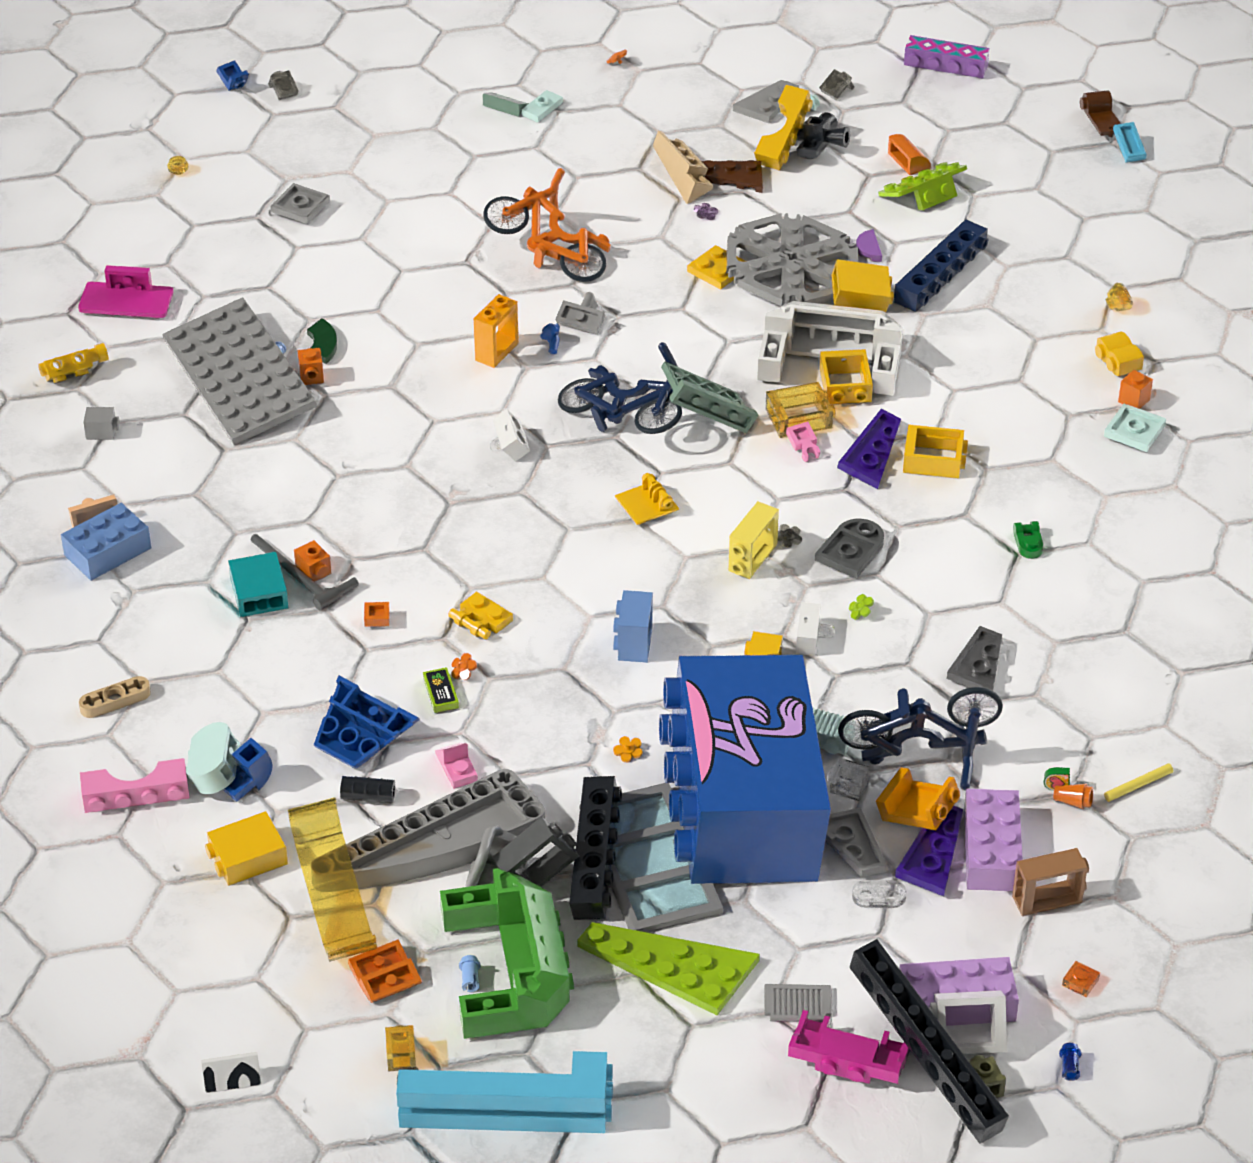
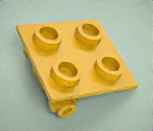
M645 473L642 476L641 486L615 495V498L637 525L679 510L673 498L667 494L666 489L650 473Z

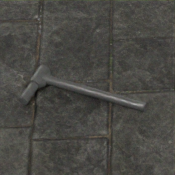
M258 534L252 535L250 539L264 553H277L280 566L314 594L313 603L318 610L340 599L343 594L359 586L358 580L353 577L338 587L323 589Z

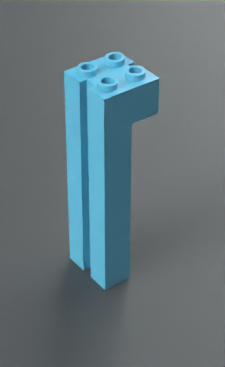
M573 1051L572 1074L399 1069L396 1090L397 1107H399V1128L605 1133L606 1122H611L613 1064H607V1052Z

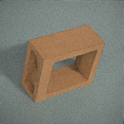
M1078 848L1016 862L1012 897L1021 916L1082 903L1084 891L1087 889L1086 875L1089 873V864L1087 859L1082 857ZM1067 875V880L1036 887V881Z

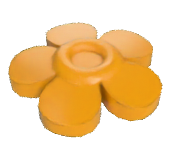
M623 736L619 739L620 745H616L613 748L614 754L621 756V761L626 763L630 762L632 757L638 759L643 754L640 748L642 742L639 738H633L630 742L629 737Z

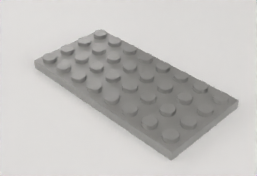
M243 297L162 334L164 341L233 445L239 444L317 407L316 400Z

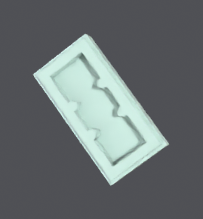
M546 90L522 109V116L539 122L563 103V97Z

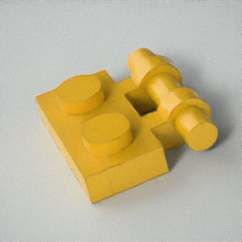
M477 591L460 604V611L452 608L448 613V616L454 620L455 624L460 627L465 626L470 630L471 634L476 637H482L485 640L490 637L491 631L497 634L513 621V614Z

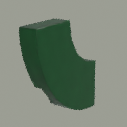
M321 318L307 329V335L314 341L310 348H320L322 362L327 364L337 351V335L333 326Z

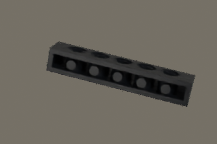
M615 776L583 777L577 845L575 848L579 857L574 860L569 902L574 920L606 919V910L611 908V893L608 891L609 886H613L614 882L611 865H615L616 853L615 849H613V844L618 842V831L615 828V823L620 822V810L617 807V803L622 801L621 786H617Z

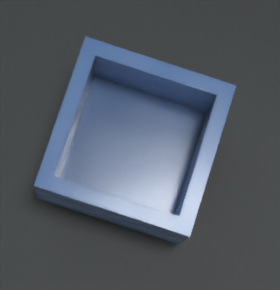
M623 590L622 600H617L616 615H619V618H614L613 632L618 633V635L614 636L613 650H618V661L648 663L653 629V592Z

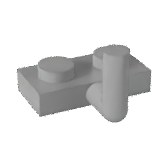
M587 292L581 305L563 300L555 320L558 324L598 335L606 315L604 311L597 310L598 304L594 294Z

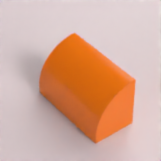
M894 134L889 136L888 154L909 175L925 169H931V163L928 158L905 135Z

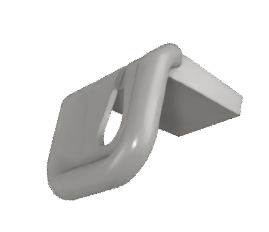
M497 825L488 827L484 832L476 860L471 864L465 886H477L485 864L496 865L492 857L517 836L502 830Z

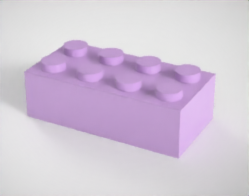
M966 789L964 831L967 890L1013 891L1016 862L1023 860L1019 790Z
M1010 957L900 964L899 966L901 972L929 1009L930 1002H934V994L1001 990L1006 996V1022L1016 1021L1019 998ZM990 1004L945 1006L946 1026L991 1023Z

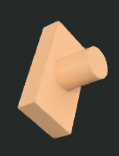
M110 495L97 500L86 498L82 504L68 508L72 528L117 505L116 497Z

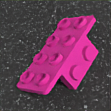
M106 265L104 270L106 282H87L78 305L79 312L164 318L167 315L174 291L173 287L152 285L150 268Z

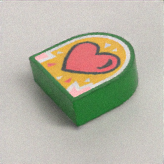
M1053 767L1046 770L1044 773V786L1048 790L1054 791L1056 785H1070V768Z

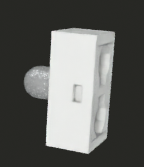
M506 409L493 419L498 435L490 443V449L493 452L498 453L503 450L515 461L530 452L521 421Z
M801 602L796 655L816 656L818 638H832L836 633V629L832 624L820 623L821 604Z

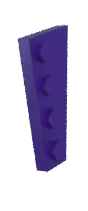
M881 408L839 460L837 468L878 489L901 418Z
M953 806L936 830L926 828L920 830L895 872L896 878L939 895H945L963 817L962 808Z

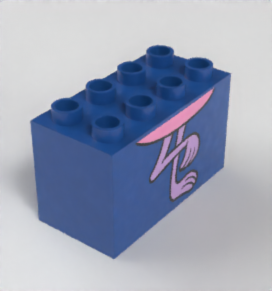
M803 655L679 656L677 676L665 677L663 682L664 708L672 709V714H660L659 716L660 745L673 747V752H665L664 754L665 783H674L675 786H678V790H670L669 793L670 822H680V826L684 828V830H675V861L688 862L691 884L818 882L831 807Z

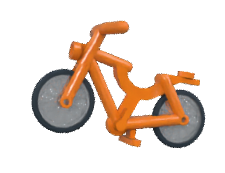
M557 169L550 188L544 191L537 192L529 186L525 190L524 199L522 200L501 196L487 203L483 211L484 221L490 229L500 234H514L524 229L529 221V210L532 209L531 237L527 241V248L535 253L533 262L535 267L541 268L544 256L546 255L559 260L563 272L576 281H593L604 273L606 258L601 250L591 244L609 252L611 244H609L608 237L604 234L596 236L586 228H581L577 234H569L564 232L558 225V220L562 221L565 218V215L559 210L558 190L565 174L564 169ZM540 205L550 213L549 227L551 231L540 234ZM560 239L573 245L564 248L552 242Z

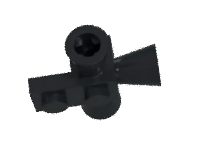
M828 112L822 113L819 117L810 116L804 122L803 128L799 129L796 141H802L796 148L797 156L804 157L805 159H815L829 143L847 148L850 142L849 127L837 128L838 121L836 117Z

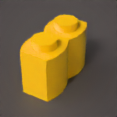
M1120 331L1097 338L1095 353L1098 358H1101L1106 363L1108 370L1112 371L1113 374L1121 376L1133 370H1142L1144 356L1140 349L1132 344L1126 333Z

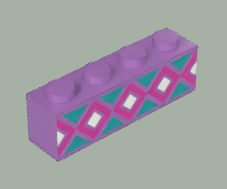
M910 35L905 47L904 65L984 78L988 67L990 48Z

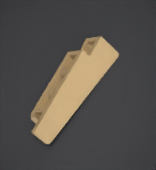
M658 131L653 147L685 203L689 204L712 190L713 184L703 177L706 175L708 168L682 140L677 138L670 140L662 131Z

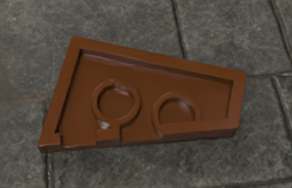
M702 161L708 168L706 175L703 177L710 183L725 185L726 183L735 184L738 189L743 190L746 186L755 188V192L763 193L761 161Z

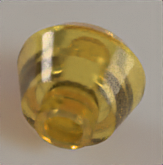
M1116 282L1107 292L1106 303L1111 310L1115 309L1117 312L1132 309L1134 302L1123 283Z

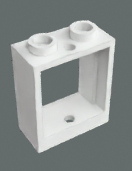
M1001 990L934 994V1002H930V1010L945 1030V1006L990 1004L991 1042L955 1043L963 1054L1007 1052L1006 996Z

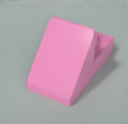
M458 743L435 750L453 789L478 780L477 773L468 757L467 743Z

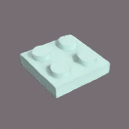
M1124 403L1105 428L1104 437L1147 452L1165 427L1166 418Z

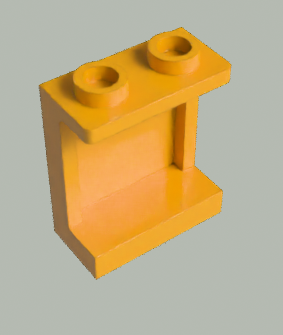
M900 767L877 798L876 804L882 821L936 830L954 804L958 802L960 790L954 777L949 776L943 785L913 781L910 769Z

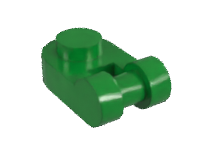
M1030 521V524H1022V522L1013 523V533L1020 555L1028 559L1040 557L1043 552V540L1039 522Z

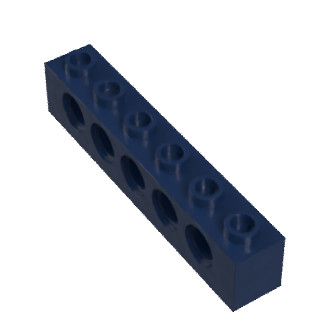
M965 219L895 284L894 303L914 312L925 306L929 299L938 294L946 283H950L952 278L958 272H961L967 263L973 261L976 255L987 247L988 228Z

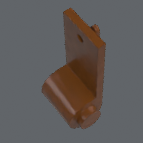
M1104 90L1083 93L1079 101L1081 110H1084L1100 136L1108 135V137H1113L1114 125L1121 123L1112 111L1111 92Z

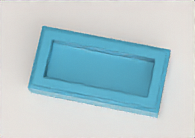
M1135 123L1114 125L1113 131L1125 163L1145 160L1147 154Z

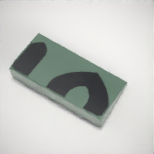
M493 92L482 94L483 106L518 117L522 114V109L529 104Z

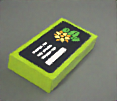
M447 667L423 672V680L434 713L458 709L459 701Z

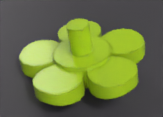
M861 594L856 598L857 602L853 601L849 605L851 618L854 620L859 619L861 615L867 617L871 613L868 607L874 604L872 597Z

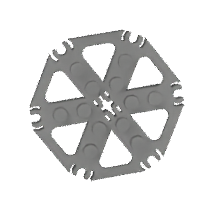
M782 213L739 224L738 227H735L734 233H729L727 237L726 274L728 273V277L734 276V284H737V287L779 306H782V301H784V305L792 301L821 304L834 300L831 277L834 266L824 262L842 257H849V261L858 262V247H856V243L849 244L850 237L847 234L805 215L800 220L801 216L797 214L795 219H791L788 217V213H785L783 219ZM777 224L781 229V243L755 232L754 229ZM806 227L814 228L817 232L831 238L804 246L803 230ZM736 248H741L761 258L741 262L736 258ZM781 275V289H772L757 282ZM804 277L824 285L828 289L812 293L807 292L804 289Z

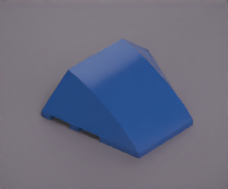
M338 675L336 680L337 686L334 695L330 697V706L326 716L322 719L314 747L356 769L370 760L382 748L420 719L400 707L395 709L361 691L357 684Z

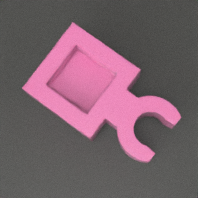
M809 422L787 428L786 434L794 450L802 449L803 461L808 462V453H813L816 459L819 458L820 449L816 445L817 437Z

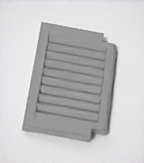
M765 984V1016H770V1021L799 1022L802 1011L807 1010L809 1020L823 1022L824 1016L831 1017L832 1014L831 985Z

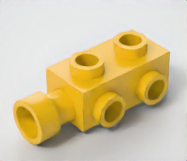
M101 343L94 345V348L84 349L46 360L43 363H39L38 368L41 376H45L46 381L53 380L54 383L67 380V375L75 373V376L78 377L88 374V369L93 367L92 362L98 361L101 363L107 361L109 356L105 344Z

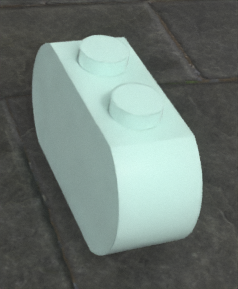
M223 722L209 724L200 729L191 738L186 775L187 779L193 782L202 794L219 792L230 785L236 777L237 764L232 753L240 747V743L230 731L229 726Z

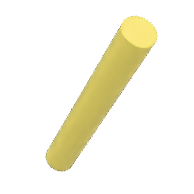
M1169 763L1105 792L1104 797L1108 802L1173 773V767Z

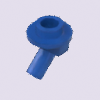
M549 323L541 330V339L547 340L550 343L548 350L550 354H557L560 342L558 336L560 325L558 323Z

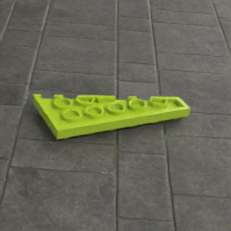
M591 922L577 939V947L715 1015L721 1012L760 961V954L595 922Z

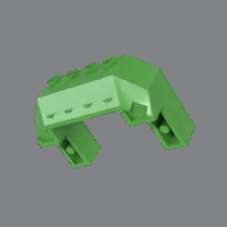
M499 868L493 869V883L440 890V906L444 932L494 925L499 926L511 989L459 996L460 1021L464 1039L547 1027L570 1002L569 990H574L573 975L568 973L567 969L570 967L568 952L563 950V947H565L564 933L559 931V926H561L559 911L554 908L551 892L519 875Z

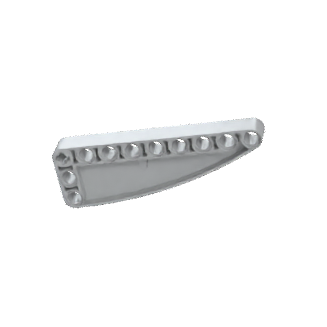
M501 769L318 857L311 863L312 884L314 889L321 893L383 886L455 869L476 860L484 832L488 827L497 825L502 830L518 836L539 818L543 817L545 819V808L515 772L509 769Z

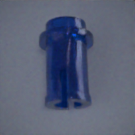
M1071 1042L1063 1044L1059 1050V1056L1062 1058V1077H1065V1080L1074 1081L1080 1077L1079 1058L1082 1055L1079 1046Z

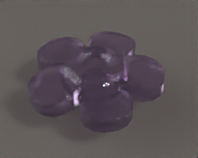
M709 203L694 206V211L697 213L696 216L701 219L706 217L708 220H714L718 214V209L715 207L710 208Z

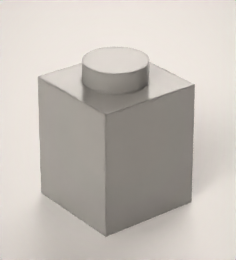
M86 407L83 421L86 440H114L115 431L120 428L119 416H115L114 407Z

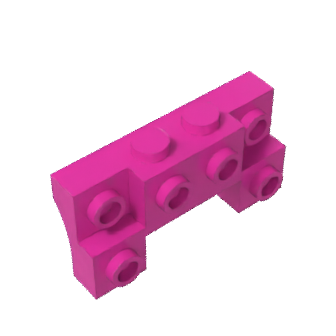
M802 1011L797 1028L788 1045L789 1057L815 1063L816 1071L827 1075L848 1078L855 1082L870 1084L871 1078H876L898 1084L902 1069L905 1068L910 1052L905 1042L889 1040L890 1032L884 1030L879 1046L880 1040L829 1028V1016H824L821 1023L809 1020L808 1011Z

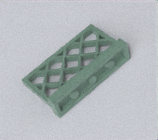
M665 361L662 364L661 368L673 389V393L669 397L672 403L744 433L748 432L759 416L756 410L745 406L738 392Z

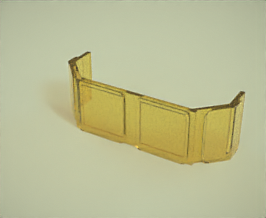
M333 797L289 809L288 818L297 855L328 961L331 962L377 949L376 936L372 935L344 840L336 798Z

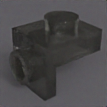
M834 69L819 89L824 94L837 100L846 88L853 90L855 86L851 81L852 77L844 71L841 73Z
M281 70L276 71L270 76L268 85L270 88H274L278 100L298 95L299 90L290 70L284 72Z

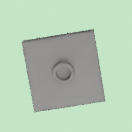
M293 183L270 206L271 212L308 224L330 202V195Z

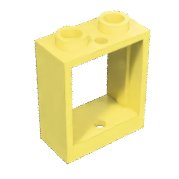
M759 501L751 508L729 535L728 571L748 579L754 575L777 546L779 509Z

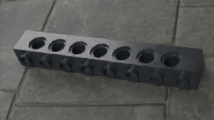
M878 939L855 950L849 968L978 1143L981 1144L1001 1133L1009 1118L1008 1113Z

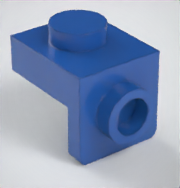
M235 60L217 67L216 70L228 91L234 88H242L246 84L249 75L247 70L242 72Z

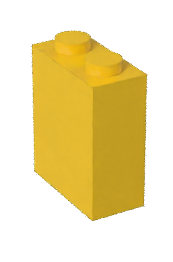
M836 260L831 275L834 305L880 310L886 313L889 304L892 305L894 300V292L891 291L892 276H889L888 266Z
M266 811L207 832L208 843L205 844L206 853L209 859L214 858L216 872L219 877H224L228 886L288 864L286 846Z

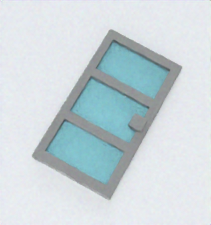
M669 783L622 793V801L617 803V807L620 810V822L615 823V828L618 831V842L613 844L616 862L615 865H611L614 877L613 886L611 887L627 927L631 930L651 932L723 914L724 908L713 883L691 884L688 862L675 861V830H684V828L680 826V822H670L669 793L672 789Z

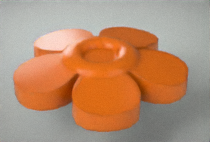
M624 49L613 54L606 61L607 64L616 61L619 64L623 63L621 58L627 55V50Z
M464 653L461 656V660L459 658L453 660L451 665L454 669L451 672V676L454 679L461 677L463 680H468L471 677L470 670L473 671L477 668V662L472 660V656L469 653Z

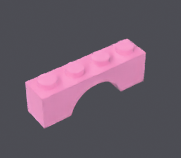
M184 758L159 761L156 768L149 775L133 781L117 779L110 775L106 769L80 772L85 813L190 798Z

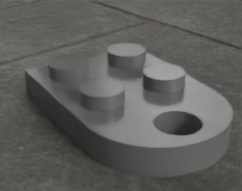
M856 518L847 520L839 525L815 553V561L858 578L883 548L884 531L877 523L868 519ZM862 530H868L871 532L865 533L862 532Z

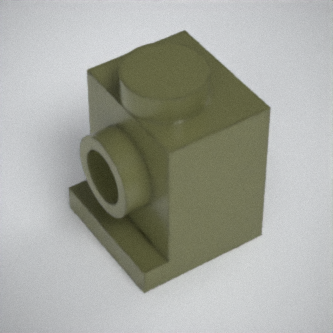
M976 1055L971 1058L970 1064L996 1098L1003 1097L1006 1077L1002 1075L994 1057L985 1058L984 1055Z

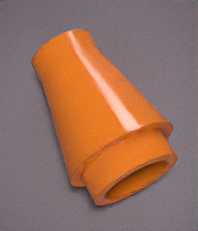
M1087 784L1056 785L1053 799L1054 801H1060L1080 809L1090 808L1093 802L1094 791L1093 787L1087 786Z

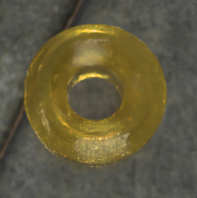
M174 156L169 159L167 168L169 172L181 175L188 170L189 165L183 156Z

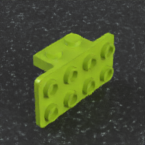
M943 162L935 165L936 169H925L918 172L916 177L908 176L902 178L901 183L887 184L883 186L884 190L879 191L878 194L883 197H900L914 192L918 210H925L957 197L952 176L968 168L967 165H959V162L951 164Z

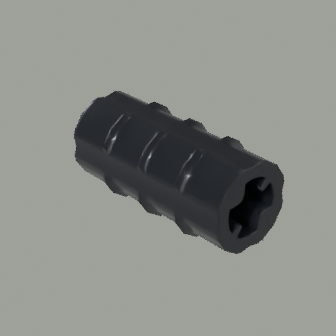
M342 776L340 798L353 801L393 803L396 789L395 780Z

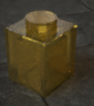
M413 1025L385 1027L388 1072L399 1071V1069L415 1070L416 1056Z

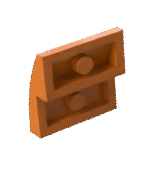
M399 939L348 959V965L354 977L371 1003L422 983L411 958H407Z

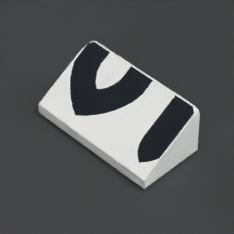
M258 1052L201 1060L206 1093L261 1085Z

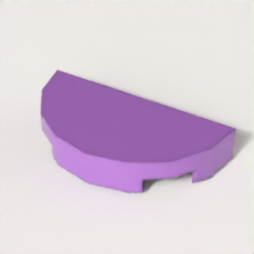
M874 229L861 233L856 239L858 254L861 257L864 255L871 258L873 262H882V253Z

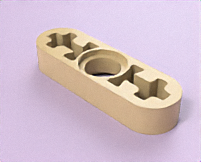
M136 676L84 694L79 699L80 713L86 718H94L143 701L151 693L149 680L142 676ZM113 694L121 695L119 699H109V696Z

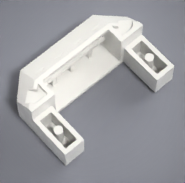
M792 301L765 314V331L758 357L757 380L780 383L786 354L820 358V351L866 349L868 363H873L872 393L894 395L902 349L903 327L884 311Z

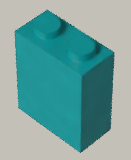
M276 552L228 560L230 580L240 617L289 609L287 589Z

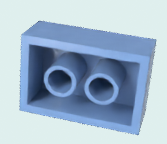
M122 502L61 534L64 556L91 581L152 548L149 527Z

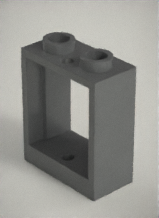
M541 817L492 858L499 869L519 875L542 887L577 859L579 855L574 848L577 844L572 836L567 832L563 834L560 827L554 821L549 823ZM550 842L555 845L526 870L521 867Z

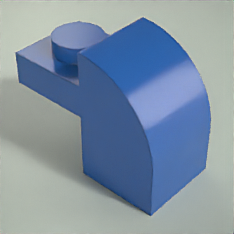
M252 738L232 753L237 764L236 777L223 791L236 802L252 788L255 787L260 790L266 784L272 772L273 764L268 752Z

